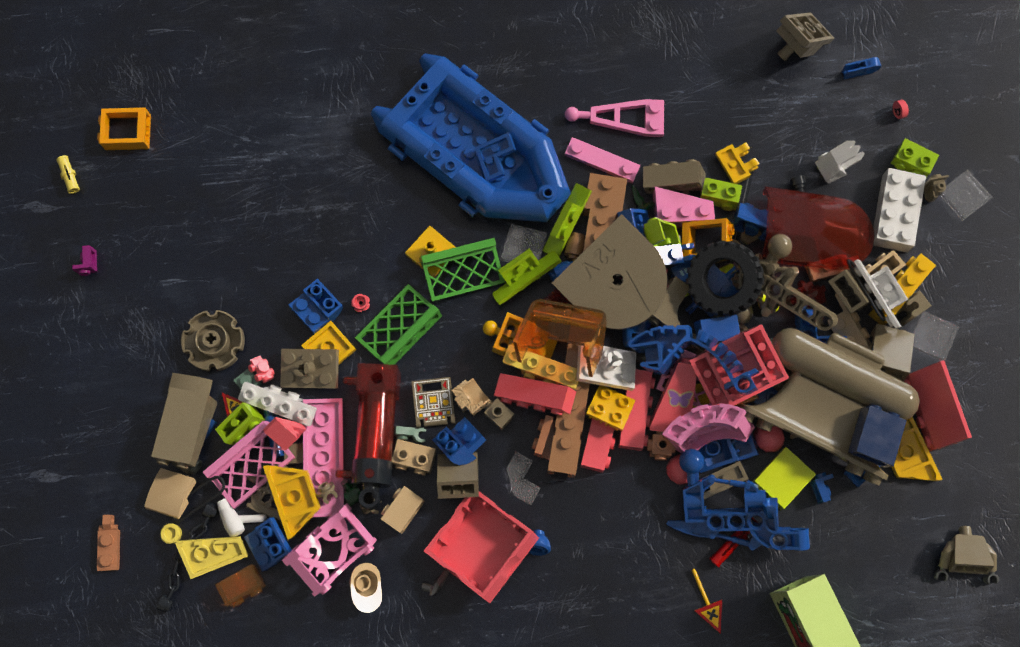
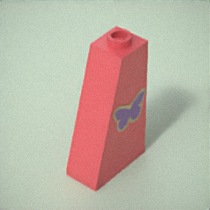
M683 357L682 360L676 361L650 419L649 430L664 432L680 415L682 417L693 409L697 375L689 361L692 358Z

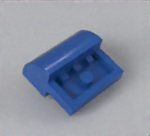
M317 278L303 290L299 297L289 304V308L315 334L328 322H333L343 309V305Z
M465 417L451 431L446 426L432 439L448 459L457 465H465L474 461L476 457L473 453L486 441L481 433Z
M275 517L267 519L244 537L262 572L267 571L282 561L292 550Z

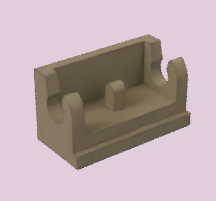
M919 290L905 302L896 314H899L901 311L907 313V316L900 321L901 325L904 326L932 305Z

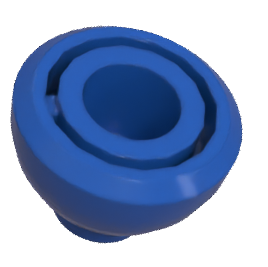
M534 530L533 532L539 539L528 553L537 556L548 554L551 551V545L545 536V532Z

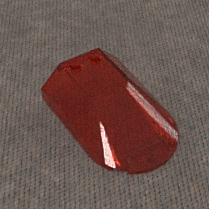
M772 187L764 188L763 195H766L768 198L767 234L761 255L762 259H766L768 256V241L776 234H784L792 242L791 253L787 257L778 260L777 263L843 270L850 269L847 259L853 262L858 259L862 262L870 254L874 244V229L868 215L854 202L835 196Z

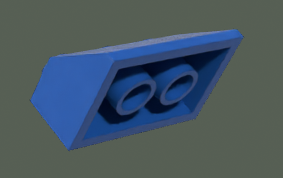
M740 203L732 220L735 231L740 233L745 231L746 235L753 237L760 230L762 235L758 239L768 242L776 234H784L790 239L793 236L794 222L790 221L789 218L773 215L765 209L759 210L749 203Z

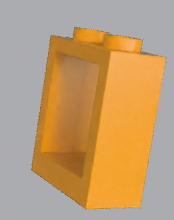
M146 108L101 109V115L98 117L100 133H98L97 139L98 143L105 150L149 149L151 114ZM110 118H138L137 138L109 139Z
M727 218L683 222L682 245L694 243L695 247L696 229L722 227V241H732V235L735 233L734 225ZM695 248L682 250L683 257L698 254H695Z

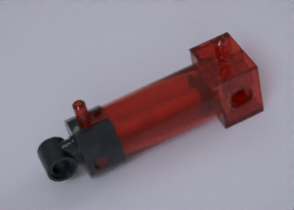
M358 363L357 377H344L343 379L344 384L356 385V391L359 395L356 441L352 469L336 470L335 476L336 478H351V485L362 487L359 494V502L366 510H375L380 505V488L391 487L396 400H399L401 381L398 365ZM370 494L374 495V502L371 504H366V496Z

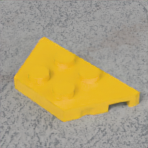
M913 417L906 421L892 470L896 478L940 481L942 477Z
M266 465L263 468L286 537L289 540L298 533L321 507L308 470Z

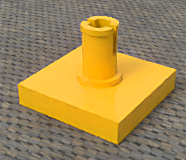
M429 226L405 252V255L422 268L419 260L421 256L455 248V246ZM436 266L427 267L429 275L435 277L441 271Z

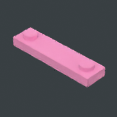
M573 137L565 152V156L615 177L625 178L627 182L632 184L640 168V165Z

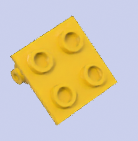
M599 385L586 415L590 419L600 420V423L605 422V426L609 424L616 431L618 429L622 431L636 400L606 386Z

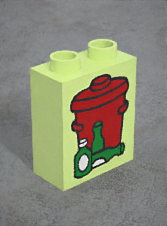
M825 574L803 577L770 593L795 647H860Z

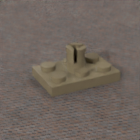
M281 349L280 387L338 388L339 350Z

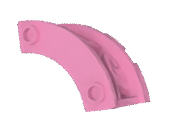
M706 404L691 409L690 412L682 417L681 415L677 417L662 435L671 442L676 451L682 453L688 449L699 450L706 444L720 439H735L746 442L755 426L747 421L745 417L747 412L740 407L729 404L710 406Z
M348 503L329 516L327 521L320 527L317 526L305 537L306 539L302 543L296 545L282 559L286 566L291 565L313 591L311 594L314 597L319 593L325 594L332 587L330 584L362 554L368 555L374 549L373 544L377 541L351 512L352 508ZM344 518L348 520L354 529L348 531ZM331 529H335V534L340 532L341 535L331 537L329 532ZM358 532L365 543L360 547H355L354 542L359 539H349L350 534ZM320 537L330 542L341 540L338 561H318L321 555V545L318 541ZM311 547L316 549L314 559H311L314 554L309 553ZM348 550L350 552H354L351 556L347 558ZM302 562H304L305 564L309 565L308 569L305 567V565H304ZM313 567L317 568L315 570L316 577H318L319 573L323 574L321 583L311 574ZM334 568H336V569L329 575V572H328L327 569H334Z

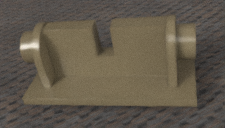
M936 174L929 177V180L925 182L924 196L928 202L935 201L946 190L945 180L949 175L941 176V174Z

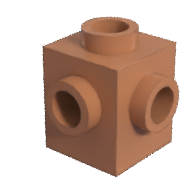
M658 431L651 436V439H648L647 451H650V457H655V460L665 461L672 456V453H675L676 448L662 435L663 432ZM659 442H665L666 447L661 448Z

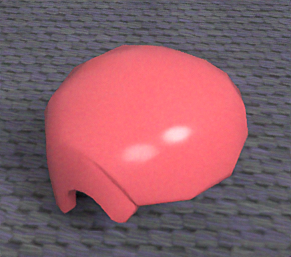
M773 426L770 432L756 427L753 433L757 447L765 452H776L784 445L785 436L783 430L777 426Z
M677 455L668 462L666 466L667 475L671 481L678 485L687 484V473L681 469L679 464L680 455Z

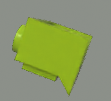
M657 217L649 219L648 223L644 224L645 228L643 229L646 239L654 247L681 244L675 224Z

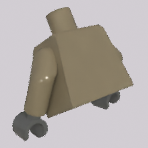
M970 526L959 527V534L948 541L941 552L938 564L940 569L934 572V578L937 580L939 573L943 572V581H947L948 573L946 569H949V572L984 574L983 581L986 584H990V577L992 576V582L998 583L999 577L995 574V571H997L996 552L986 543L983 536L972 535Z

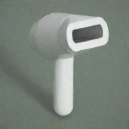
M226 498L217 502L224 528L230 537L239 536L244 532L243 523H258L267 520V516L264 514L238 515Z

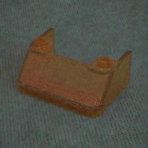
M544 299L533 301L513 340L517 361L522 362L528 348L540 349L546 345L548 339L584 346L582 352L584 358H586L588 375L593 377L603 354L607 324L606 314L597 309Z

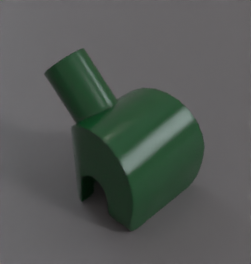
M347 479L342 480L341 485L345 489L344 497L348 505L352 507L359 502L361 490L357 486L351 485Z

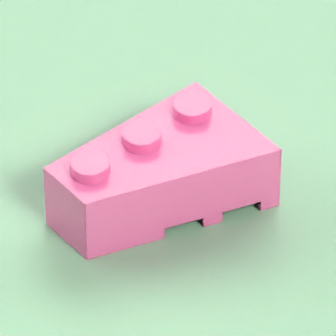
M659 187L654 188V217L676 225V228H682L683 222L715 219L713 201Z

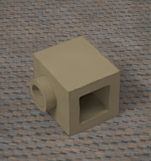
M498 398L495 401H489L484 407L486 410L484 416L501 431L515 417L514 413Z

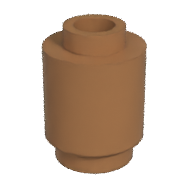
M577 232L571 233L564 252L569 261H574L583 253L585 235Z

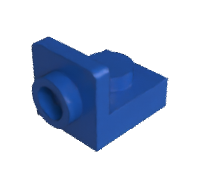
M826 472L815 475V480L811 481L810 484L818 504L831 500V491L828 485L824 484V481L833 478V474L826 475Z

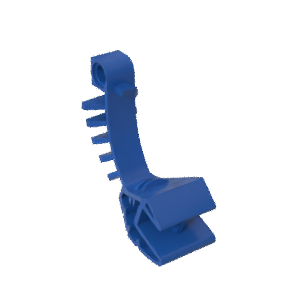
M673 325L651 328L650 331L646 330L638 334L628 343L629 347L637 353H645L646 362L640 363L643 368L663 376L669 373L681 354L685 352V348L695 344L711 353L725 369L731 380L724 385L726 391L735 387L740 394L749 395L758 390L751 377L760 372L754 368L734 378L732 374L743 370V365L740 361L736 360L737 357L732 351L729 350L727 352L728 347L722 342L719 343L715 351L711 350L718 343L717 338L710 335L706 344H703L707 336L704 330L699 329L695 340L693 339L692 328L689 325H677L676 327ZM733 362L729 368L726 366L727 364ZM743 380L750 382V386L746 390H741L739 387Z

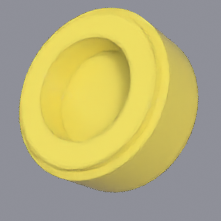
M166 524L161 529V539L165 543L174 544L181 539L182 530L176 524Z

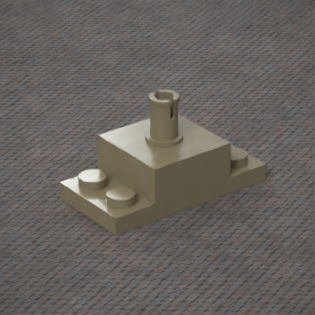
M811 12L785 15L780 20L782 25L776 31L787 42L778 52V55L785 61L794 51L800 58L812 56L824 44H830L834 40V37Z

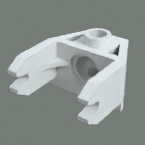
M845 141L818 157L815 164L826 182L831 183L846 176L845 169L862 159L864 152L858 153L861 147L854 145L855 141Z

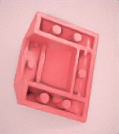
M762 324L722 341L728 347L727 352L729 350L732 351L737 357L736 360L740 361L744 368L739 372L733 373L734 378L754 368L760 372L751 377L758 390L749 395L740 394L735 387L727 391L725 390L724 385L731 380L720 362L708 351L705 350L689 360L712 405L729 404L734 406L789 379ZM719 343L716 344L711 350L715 351ZM733 362L727 364L726 366L729 368ZM743 380L739 385L740 389L746 390L749 388L750 382Z

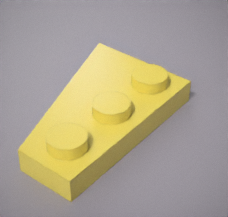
M241 536L175 542L190 579L248 557V552Z

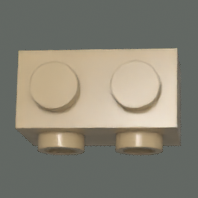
M893 250L887 255L883 253L875 259L877 263L873 266L868 264L865 268L871 276L888 266L894 275L906 264Z
M397 439L391 462H393L392 464L395 465L396 469L406 471L407 468L414 470L415 474L425 476L426 473L431 474L437 451L435 448Z
M405 486L395 492L393 495L395 500L391 505L387 504L381 512V515H383L381 520L401 534L425 502Z

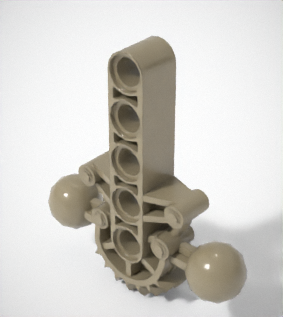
M784 234L772 236L768 241L769 254L766 259H762L760 253L755 255L760 260V265L764 271L762 292L756 299L760 304L759 307L762 309V316L774 315L779 305H782L820 330L827 331L834 328L838 323V317L834 312L792 287L799 273L798 268L795 266L780 267L777 263L779 259L785 258L791 253L792 242L790 238ZM737 266L740 272H736L734 275L739 277V279L734 280V283H739V287L736 288L739 291L743 285L744 276L741 268ZM781 272L778 278L774 276L775 273ZM774 285H778L780 288L778 295L773 291ZM763 294L766 295L765 302L762 300ZM791 295H794L797 299L795 305L790 303ZM752 305L746 311L736 314L739 324L748 323L752 319ZM808 305L813 308V315H809L806 312ZM824 316L830 318L831 323L829 326L823 323Z

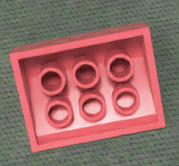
M944 360L910 373L903 382L911 385L918 392L920 403L915 413L917 416L916 424L923 433V439L929 452L972 438Z

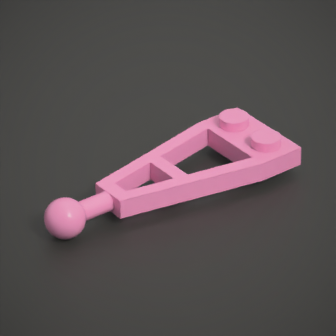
M644 99L594 106L590 108V111H578L575 107H569L565 111V118L570 122H574L578 118L590 119V124L641 136L663 137L664 100ZM645 107V128L620 123L621 110ZM614 111V121L596 117L598 113Z

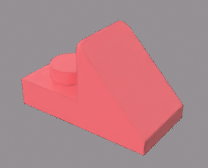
M275 417L263 431L283 450H287L306 431L304 424Z

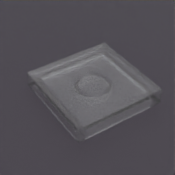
M966 170L946 186V190L940 194L962 221L993 198L969 170Z
M924 311L920 314L913 334H915L913 348L940 361H946L959 326Z

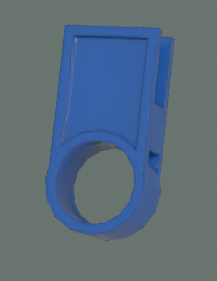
M873 57L845 64L841 72L845 80L874 73L880 70L882 66L879 58Z

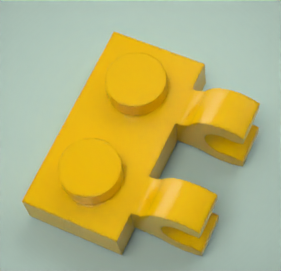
M747 143L737 148H734L733 144L715 154L729 179L734 184L748 179L751 176L750 172L758 169L759 162L756 158L745 164L740 158L749 153L750 147Z

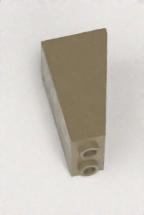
M170 387L151 457L156 459L158 464L168 466L170 462L175 463L176 467L188 469L189 466L195 467L211 419L213 418L217 401L208 394Z

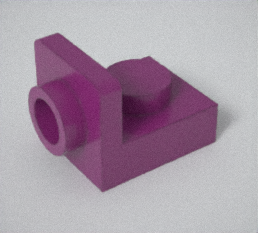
M90 245L82 246V253L80 254L82 264L72 265V270L81 276H88L93 272H97V251Z

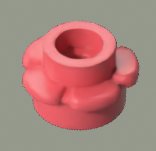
M357 294L352 299L351 305L357 312L366 311L370 306V299L366 295Z

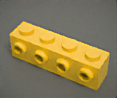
M921 253L916 258L912 256L906 263L907 268L905 271L900 270L895 276L908 299L936 266ZM905 302L892 309L894 315H896ZM874 308L868 314L879 324L886 325L888 323L879 318ZM882 309V312L884 313V315H885V317H886L887 314L885 313L884 309Z

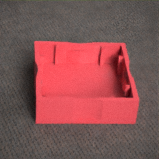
M479 492V497H465L455 509L451 519L438 531L424 552L484 600L491 603L539 537L531 529L512 515L504 512L492 500Z

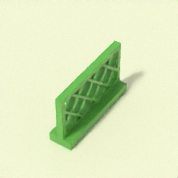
M495 238L423 255L419 258L431 301L505 283L504 278L498 271L501 265L496 250ZM492 251L494 258L491 265L482 260L484 253ZM471 256L477 260L473 269L463 264L467 257ZM450 261L459 265L455 274L445 269ZM479 262L489 267L484 276L475 271ZM436 266L441 269L436 279L429 275L427 267ZM461 266L471 272L466 281L457 276ZM491 269L498 273L499 280L493 282L486 278ZM443 271L453 276L448 286L438 280ZM472 274L482 278L478 286L468 283ZM454 278L464 283L459 291L450 287ZM436 283L446 288L442 295H434L433 288Z
M408 284L355 339L390 370L442 317V314L436 306L428 302ZM409 291L414 294V301L404 302V296ZM425 304L428 307L424 313L417 314V305ZM414 305V314H404V306ZM395 306H401L400 315H391V309ZM404 318H414V324L411 327H404ZM390 319H400V327L390 328ZM380 320H387V328L377 329V323ZM400 331V338L390 341V332ZM387 332V341L377 342V333ZM368 333H374V342H365L362 338ZM387 345V351L380 356L377 353V346Z

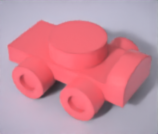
M261 356L250 360L251 365L248 366L250 372H257L254 375V379L257 382L262 380L265 383L274 379V370L269 368L267 359H262Z

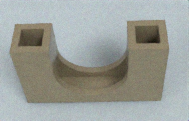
M676 276L669 279L664 300L657 312L648 319L649 323L656 327L670 325L676 327L680 325L677 316L678 307L688 293L689 286ZM713 315L712 318H718V317H724V316ZM692 334L693 339L696 340V334ZM695 344L685 348L686 350H691L696 355L705 351V349Z

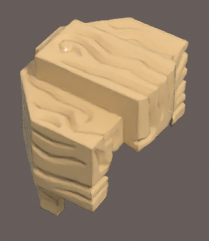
M473 378L469 381L465 379L451 390L456 397L454 399L463 413L468 410L473 416L490 401Z

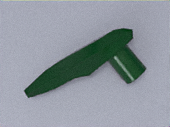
M631 185L637 207L647 210L649 214V210L655 207V203L653 201L645 203L635 186Z

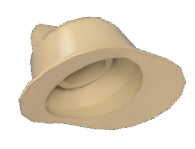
M359 564L354 568L349 580L353 604L358 610L369 613L375 611L382 601L380 572L373 564Z

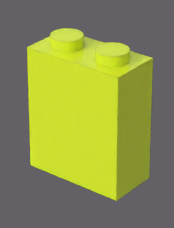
M785 447L752 482L758 485L759 490H766V498H778V509L781 511L789 505L816 474Z

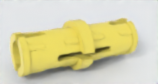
M68 156L58 157L56 161L61 171L60 176L66 184L68 193L74 194L79 192L80 188L75 178L76 172L72 169ZM66 169L68 170L71 180H69L67 176Z

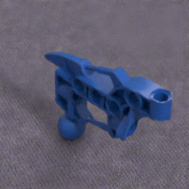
M688 449L682 452L679 457V464L681 469L687 473L688 484L683 489L685 520H668L666 523L668 526L693 536L726 539L733 543L747 546L750 550H755L761 545L775 550L802 551L810 548L809 528L779 527L778 498H766V490H759L758 485L749 480L746 482L718 479L712 474L699 479V472L704 467L705 462L703 455L695 449ZM714 482L744 488L745 508L707 509L704 506V492ZM758 515L763 521L756 523L752 520V516ZM718 516L722 522L716 524L712 521L711 517ZM739 516L742 522L735 523L731 517ZM750 531L753 536L748 541L734 536L730 537L719 534V532ZM781 535L784 537L785 540L783 542H777L775 541L774 536Z

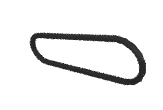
M847 259L851 272L875 312L882 321H886L884 313L874 301L876 299L873 294H868L865 289L866 287L863 286L866 283L863 276L859 279L853 269L856 265L852 260Z

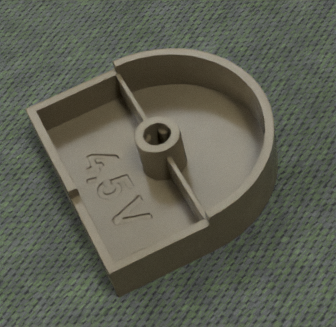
M621 214L552 284L594 324L612 330H625L643 324L657 312L666 294L667 272L658 250ZM614 277H623L621 285L613 284L615 282Z

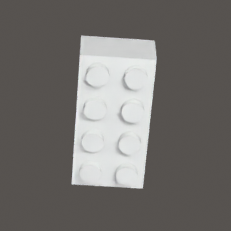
M888 168L882 175L870 245L906 253L915 246L926 180L925 175Z

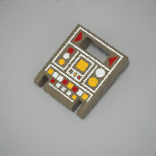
M451 377L412 381L417 428H421L420 420L422 419L424 420V427L448 425V416H451V423L456 424ZM441 383L442 390L423 392V384Z

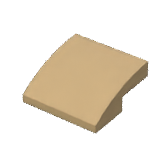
M160 468L149 490L144 507L148 510L180 519L189 504L187 497L195 486L196 480L192 477Z

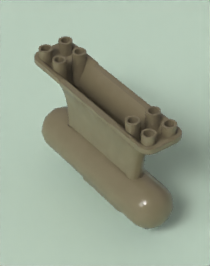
M787 328L778 332L772 340V345L783 367L793 372L779 392L769 400L757 405H738V407L747 412L745 414L747 421L752 423L754 417L758 418L755 426L768 432L771 431L773 426H777L847 462L844 470L860 477L865 471L862 479L879 486L882 479H888V475L878 465L848 454L860 410L873 404L880 406L882 411L897 413L900 415V418L908 420L918 410L920 403L918 392L911 385L881 371L885 361L882 355L837 333H832L827 343H824L794 328Z

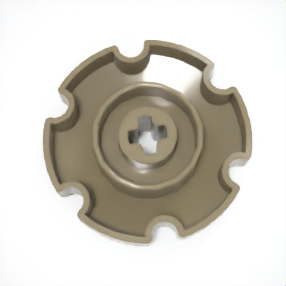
M216 310L213 315H210L208 311H203L190 319L188 322L190 329L184 330L181 337L183 352L190 354L188 361L195 367L208 372L214 366L218 371L232 366L238 360L236 353L243 351L245 344L243 330L240 327L235 328L238 323L237 320L230 314L220 310Z

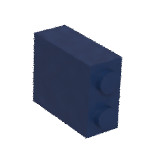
M870 404L860 410L848 454L884 468L892 467L896 460L907 420L900 418V415L897 413H887L882 411L880 406Z

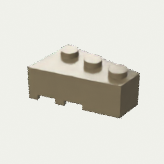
M690 159L682 163L671 161L663 165L652 163L649 166L643 167V188L647 194H653L655 187L670 191H683V194H689V191H700V194L702 192L706 173L697 160Z

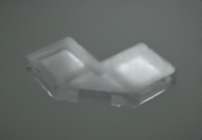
M515 452L506 468L512 491L515 497L532 505L541 489L539 486L524 479L533 461Z

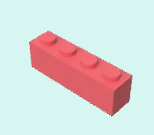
M636 369L635 389L633 391L625 390V396L636 401L623 430H620L618 448L642 451L643 446L647 447L648 435L645 434V429L649 427L651 417L647 413L648 408L652 407L653 397L650 396V389H654L655 378L652 377V372Z
M500 373L494 396L500 398V401L504 404L511 405L514 402L517 403V406L528 409V406H533L534 410L545 412V409L551 410L550 413L562 416L563 413H571L576 391L568 386Z
M592 418L580 467L602 473L605 468L609 469L611 457H608L609 449L613 450L616 438L612 436L614 430H616L615 428L610 427L609 424L605 426V422L600 423V420L597 421Z

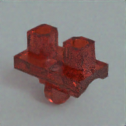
M803 280L797 282L798 291L819 304L826 302L824 292L827 289L825 285L821 287L819 285L813 286L811 281L805 283ZM796 297L790 299V303L795 305L797 302Z

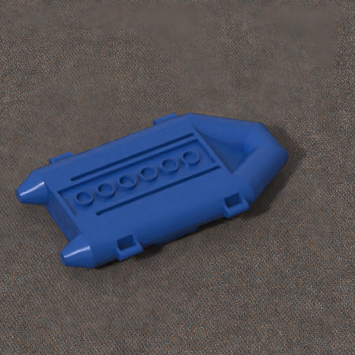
M423 54L419 60L424 72L423 77L393 109L376 106L371 111V116L378 132L392 143L388 150L402 161L407 156L413 159L463 199L458 206L472 217L479 212L485 218L547 223L571 194L553 142L546 136L549 130L536 119L531 123L483 87L476 81L479 75L465 64L459 68L444 56ZM509 132L516 151L500 158L505 176L488 182L485 179L475 147ZM396 146H400V147H401L403 150H405V151L402 152V151H401L399 148H397ZM466 202H470L473 206L476 207V209L472 208Z

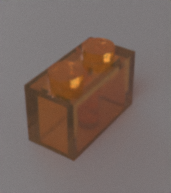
M253 564L215 584L225 605L233 606V608L243 604V599L251 596L252 598L263 592L261 589L266 587L256 565Z

